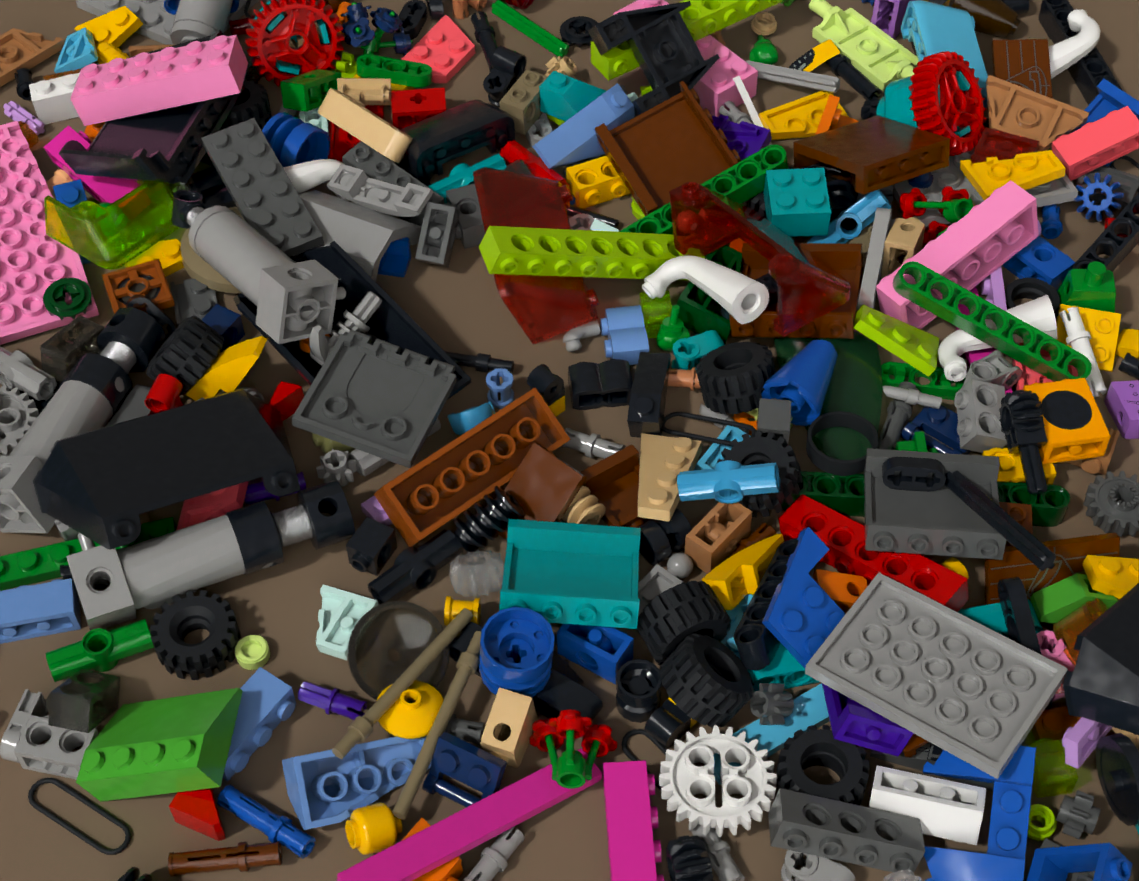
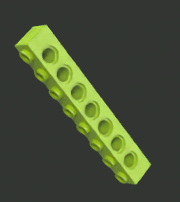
M683 0L681 2L690 1L691 5L680 12V15L695 42L782 2V0ZM591 41V63L608 81L640 67L627 42L601 56L596 45Z
M489 226L479 245L489 274L644 279L654 273L663 263L678 256L693 255L705 259V255L696 237L674 234Z

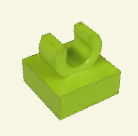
M342 52L341 60H337L334 64L336 69L330 70L341 72L342 78L354 77L357 74L354 55Z

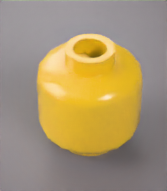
M375 803L356 808L350 815V820H347L345 823L348 843L352 849L357 848L364 855L381 852L396 844L398 833L402 832L401 819L395 817L390 807L385 803Z

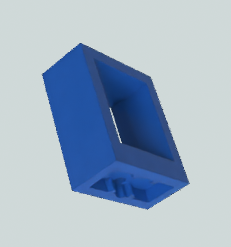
M1111 843L1035 849L1027 881H1066L1068 873L1095 871L1093 881H1128L1131 876L1133 863Z

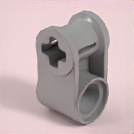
M995 350L988 356L971 363L963 386L971 379L1002 385L1007 390L1019 380L1022 370L1018 366L1013 367L1004 358V354L1001 351Z
M792 850L786 852L781 869L782 881L856 880L854 874L838 862ZM798 865L803 866L800 870L795 869Z

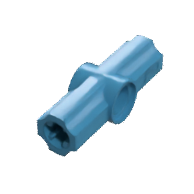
M880 190L867 193L848 209L841 211L829 223L828 235L812 236L807 240V243L845 244L850 239L857 237L865 227L874 221L877 207L890 209L892 205ZM848 217L856 220L857 226L853 230H845L841 226L842 220Z
M725 460L717 463L714 469L680 472L677 475L679 497L681 501L715 498L718 502L732 504L741 501L745 495L777 493L780 489L779 468L776 462L743 466L739 462Z

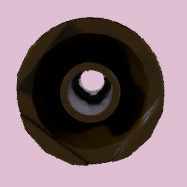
M955 0L952 5L953 8L968 11L970 16L974 17V31L1006 38L1008 33L1014 35L1020 23L1016 19L1018 13L1002 0Z

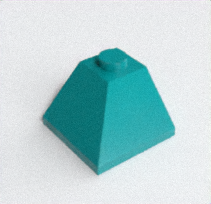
M553 71L539 86L540 111L567 121L605 93L606 90Z

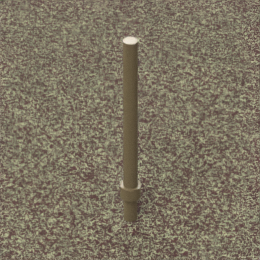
M466 608L462 609L362 717L358 716L348 726L346 735L332 748V752L336 757L343 759L359 741L363 742L373 732V725L398 700L401 693L411 686L473 619L471 611Z
M475 631L466 652H462L456 664L458 670L392 811L394 816L399 819L406 818L433 759L438 737L445 732L470 675L475 674L480 664L478 657L480 655L481 631Z

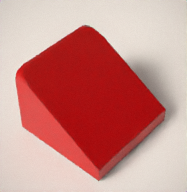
M283 381L278 384L269 405L280 412L282 421L293 415L303 400L302 387Z

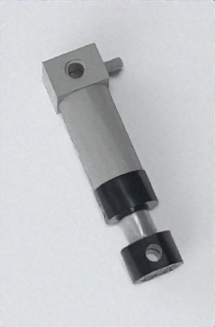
M134 307L119 308L97 337V346L101 354L88 353L80 357L60 384L58 391L10 455L0 456V531L2 533H48L53 527L56 519L41 512L33 480L38 471L43 468L57 440L103 428L111 421L133 389V383L128 373L144 372L157 351L166 341V335L162 326L152 316Z
M335 479L298 491L299 505L278 513L276 512L275 514L271 513L266 503L262 501L227 512L223 516L118 550L116 548L107 549L101 545L96 547L93 540L78 533L77 536L82 551L68 555L66 558L90 631L97 628L106 629L136 619L135 610L170 599L178 594L182 595L187 591H194L242 574L247 575L283 563L282 549L286 545L288 546L289 544L291 545L292 543L310 538L317 550L351 539L355 533L354 522L339 482ZM321 513H328L331 516H324ZM100 585L109 586L104 591L95 590Z

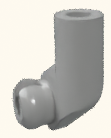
M598 321L573 326L563 336L566 350L568 352L580 350L582 347L580 339L600 335Z

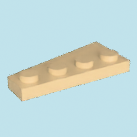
M641 433L638 517L670 522L680 500L677 475L680 472L694 470L702 453V441L691 440L687 437L674 438Z

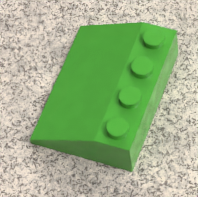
M240 688L122 705L86 748L76 783L101 802L221 787L243 691Z

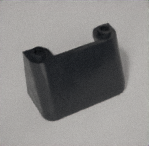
M477 99L468 101L399 129L413 139L400 163H395L424 185L429 186L435 174L438 176L443 174V163L484 146L487 147L491 154L495 153L496 150L500 153L508 141L515 140L514 120L506 111Z

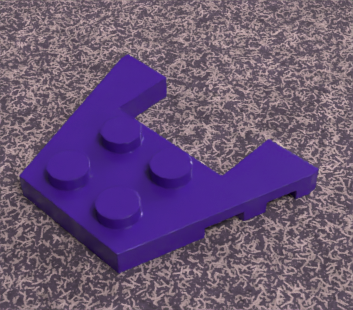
M722 114L718 117L712 116L714 127L716 130L720 128L724 132L728 141L726 145L730 150H736L741 161L768 146L772 139L769 129L741 121L740 124L734 123L729 120L728 116Z

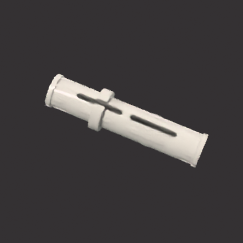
M1067 308L1069 313H1066V310L1059 313L1068 335L1066 338L1067 345L1089 359L1092 369L1086 381L1093 397H1099L1098 392L1104 395L1108 390L1105 387L1089 341L1092 337L1090 332L1085 330L1079 308Z

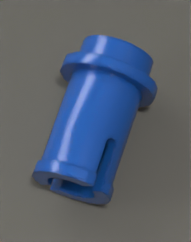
M1057 204L1042 208L1041 234L1047 239H1055L1063 231V224L1060 221L1061 210L1059 206L1056 208Z

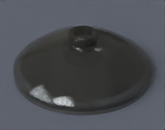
M405 601L387 602L369 610L355 624L347 646L348 665L355 682L366 694L377 700L379 694L386 687L393 684L444 630L441 623L425 608ZM447 646L416 680L437 688L448 668L450 648ZM391 649L398 651V661H392L389 658V651Z

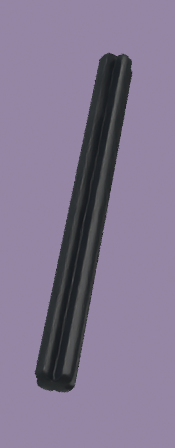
M948 471L945 474L947 478L945 486L1038 569L1044 571L1046 568L1050 570L1054 568L1055 564L1053 562L1056 559V555L959 471H954L953 473Z

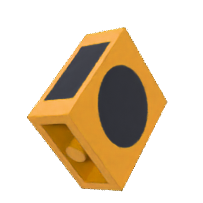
M1085 378L1033 383L1023 387L1024 391L1036 393L1039 401L1042 403L1043 422L1048 441L1039 449L1042 464L1104 456L1111 436Z

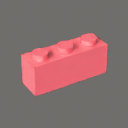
M1128 106L1120 110L1111 111L1105 117L1095 122L1086 123L1080 129L1068 135L1064 134L1052 142V152L1066 167L1065 174L1072 181L1139 149V119Z

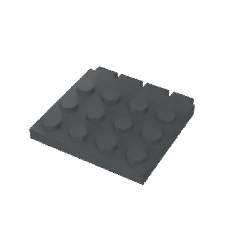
M351 329L347 336L340 335L292 417V426L411 468L456 384L455 366L436 359L433 360L431 365H428V356L405 349L402 355H399L400 346L380 339H376L374 344L371 345V336Z

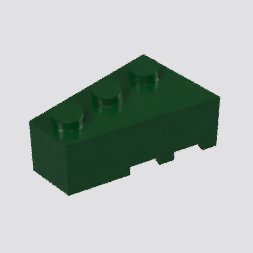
M716 241L705 259L740 273L742 253ZM690 281L676 304L680 307L678 318L683 321L686 328L698 334L708 330L717 331L724 343H726L731 329L730 320L721 315V305Z

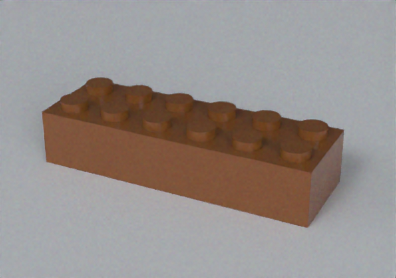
M535 387L382 486L374 493V496L407 545L412 547L472 507L475 502L484 499L485 494L490 495L493 493L495 486L501 487L509 482L534 442L539 443L550 452H554L571 439Z

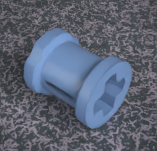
M497 368L489 372L486 376V385L490 388L487 393L488 402H492L494 408L502 409L514 401V391L511 388L513 385V375L503 368ZM500 377H502L503 380L502 385H500ZM499 392L501 393V400H498Z

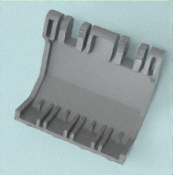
M317 190L299 194L323 236L324 243L314 248L330 246V243L335 241L375 282L380 260L392 241L408 237L410 245H415L419 242L422 226Z

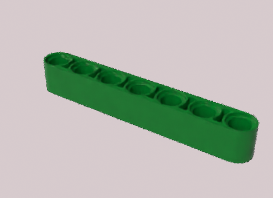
M777 144L766 146L619 232L688 235L687 232L680 231L676 227L675 222H671L675 219L678 211L687 208L696 213L700 208L697 207L699 205L723 211L732 210L764 191L766 170L789 169L786 151Z
M918 262L905 263L894 276L893 288L902 297L1054 382L1064 379H1086L1091 373V363L1083 354ZM903 274L912 275L916 284L907 283L903 278ZM930 289L940 291L943 299H935ZM958 304L968 307L970 315L962 314L958 309ZM985 319L992 320L996 324L997 330L989 329L985 324ZM1013 334L1019 335L1023 339V346L1017 345L1014 342ZM1040 350H1046L1051 356V361L1044 360L1040 355ZM1068 365H1072L1077 369L1078 377L1069 373Z

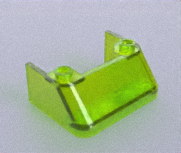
M135 180L140 184L139 187L106 208L92 201H83L69 208L48 195L44 198L46 235L104 269H118L180 228L171 222L174 192L170 184Z

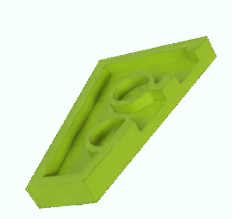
M862 305L856 312L854 329L929 377L936 370L939 337L866 305Z

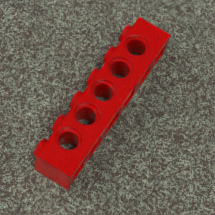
M804 494L779 518L780 531L783 534L784 541L798 538L799 533L803 529L810 527L830 549L819 562L823 561L836 568L839 573L863 576L867 580V586L879 572L956 612H959L969 600L967 578L920 554L865 550L864 525Z

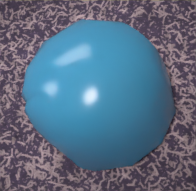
M489 401L460 413H451L447 415V418L455 434L461 436L496 412L492 402Z

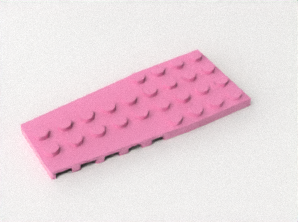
M17 121L0 125V345L99 315L93 295L91 296L92 305L87 306L86 313L77 314L75 319L65 317L61 320L56 315L51 316L45 308L43 296L46 289L53 282L63 278H77L84 281L88 286L89 283L74 240ZM67 292L65 293V302L70 305L72 298Z

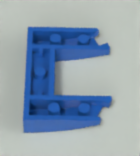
M1020 746L998 779L943 750L934 765L928 761L925 763L923 774L993 783L994 788L987 854L925 846L923 856L932 877L924 881H1023L1036 747Z

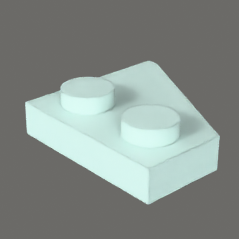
M322 585L320 589L322 609H319L318 612L320 627L317 630L316 646L321 653L348 661L380 610V606L377 600Z

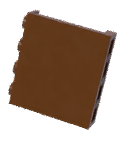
M684 81L679 82L681 93L609 131L605 123L594 128L599 145L645 216L741 161L736 150H730L726 145L728 141L724 132L720 128L716 130L714 127V120L707 108L702 109L699 105L700 99L693 88L689 90Z
M882 116L871 117L793 142L795 169L823 162L855 174V192L863 195L949 166L950 138L920 130Z
M743 243L742 274L755 280L801 258L810 257L817 259L821 263V280L816 285L766 307L762 314L752 322L741 324L729 314L732 337L854 339L855 329L853 326L858 309L863 272L862 244ZM779 281L777 282V284L787 285L790 284V282Z

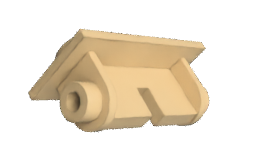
M337 78L338 91L351 96L362 104L391 105V79Z

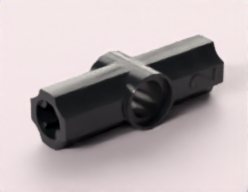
M444 529L418 549L412 546L403 550L396 558L394 566L367 584L368 590L374 600L378 601L379 606L387 608L413 588L421 590L431 584L437 575V571L463 553V548L456 539L455 534L450 530Z

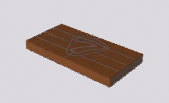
M1048 39L992 41L994 77L1053 99Z
M1114 532L1044 541L1042 543L1056 555V559L1053 562L1055 564L1054 568L1051 570L1046 568L1044 571L1038 569L1014 546H1006L1003 560L985 559V605L1000 602L998 582L1002 579L1019 577L1024 585L1027 599L1030 600L1033 593L1076 573L1086 575L1082 565L1086 556L1119 557L1120 537Z

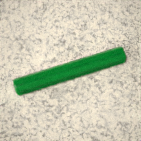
M497 0L492 4V13L557 57L563 58L565 55H568V44L503 1Z

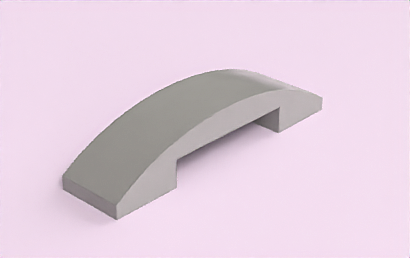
M344 164L339 166L327 184L328 189L358 205L380 213L400 217L419 215L434 193L430 188L408 183L406 187H401L369 178L364 170Z

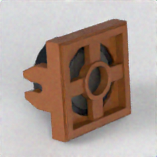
M159 259L102 274L114 314L119 308H126L129 298L139 294L148 297L162 311L175 306ZM145 302L142 305L138 303L133 305L134 308L147 313L145 309L147 304Z

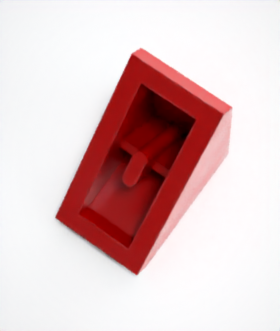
M212 788L177 792L169 805L176 823L217 841L226 839Z

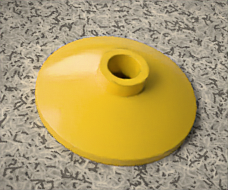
M415 680L407 690L401 693L398 700L378 720V723L385 731L400 738L415 739L427 736L444 699L440 692L430 684ZM391 685L386 687L379 694L377 700L390 688Z

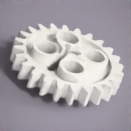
M714 725L712 734H707L703 727L699 728L698 737H695L689 731L686 732V743L676 739L674 741V750L667 749L666 761H661L660 772L662 774L659 775V786L662 787L661 798L667 800L668 812L677 810V822L688 818L689 830H693L698 824L702 825V832L705 836L710 828L716 829L718 837H722L723 828H729L733 835H737V825L739 824L746 830H750L751 818L761 822L763 811H770V799H775L776 788L774 786H776L777 774L773 773L774 761H767L768 750L757 751V739L749 743L745 742V731L740 733L738 737L733 736V729L730 726L725 734H720L717 725ZM715 753L720 755V783L722 785V807L720 808L715 805L713 756ZM701 762L704 763L705 766L699 767L693 765V763ZM737 762L741 766H731L728 763ZM704 794L707 797L699 799L694 797L693 795ZM740 794L743 796V798L736 799L731 797L730 795Z

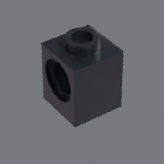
M366 517L346 544L349 564L360 572L367 571L377 576L397 549L395 529Z

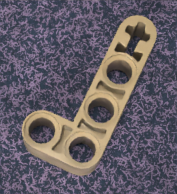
M330 88L317 113L385 157L400 163L413 138L366 109V106L358 100Z

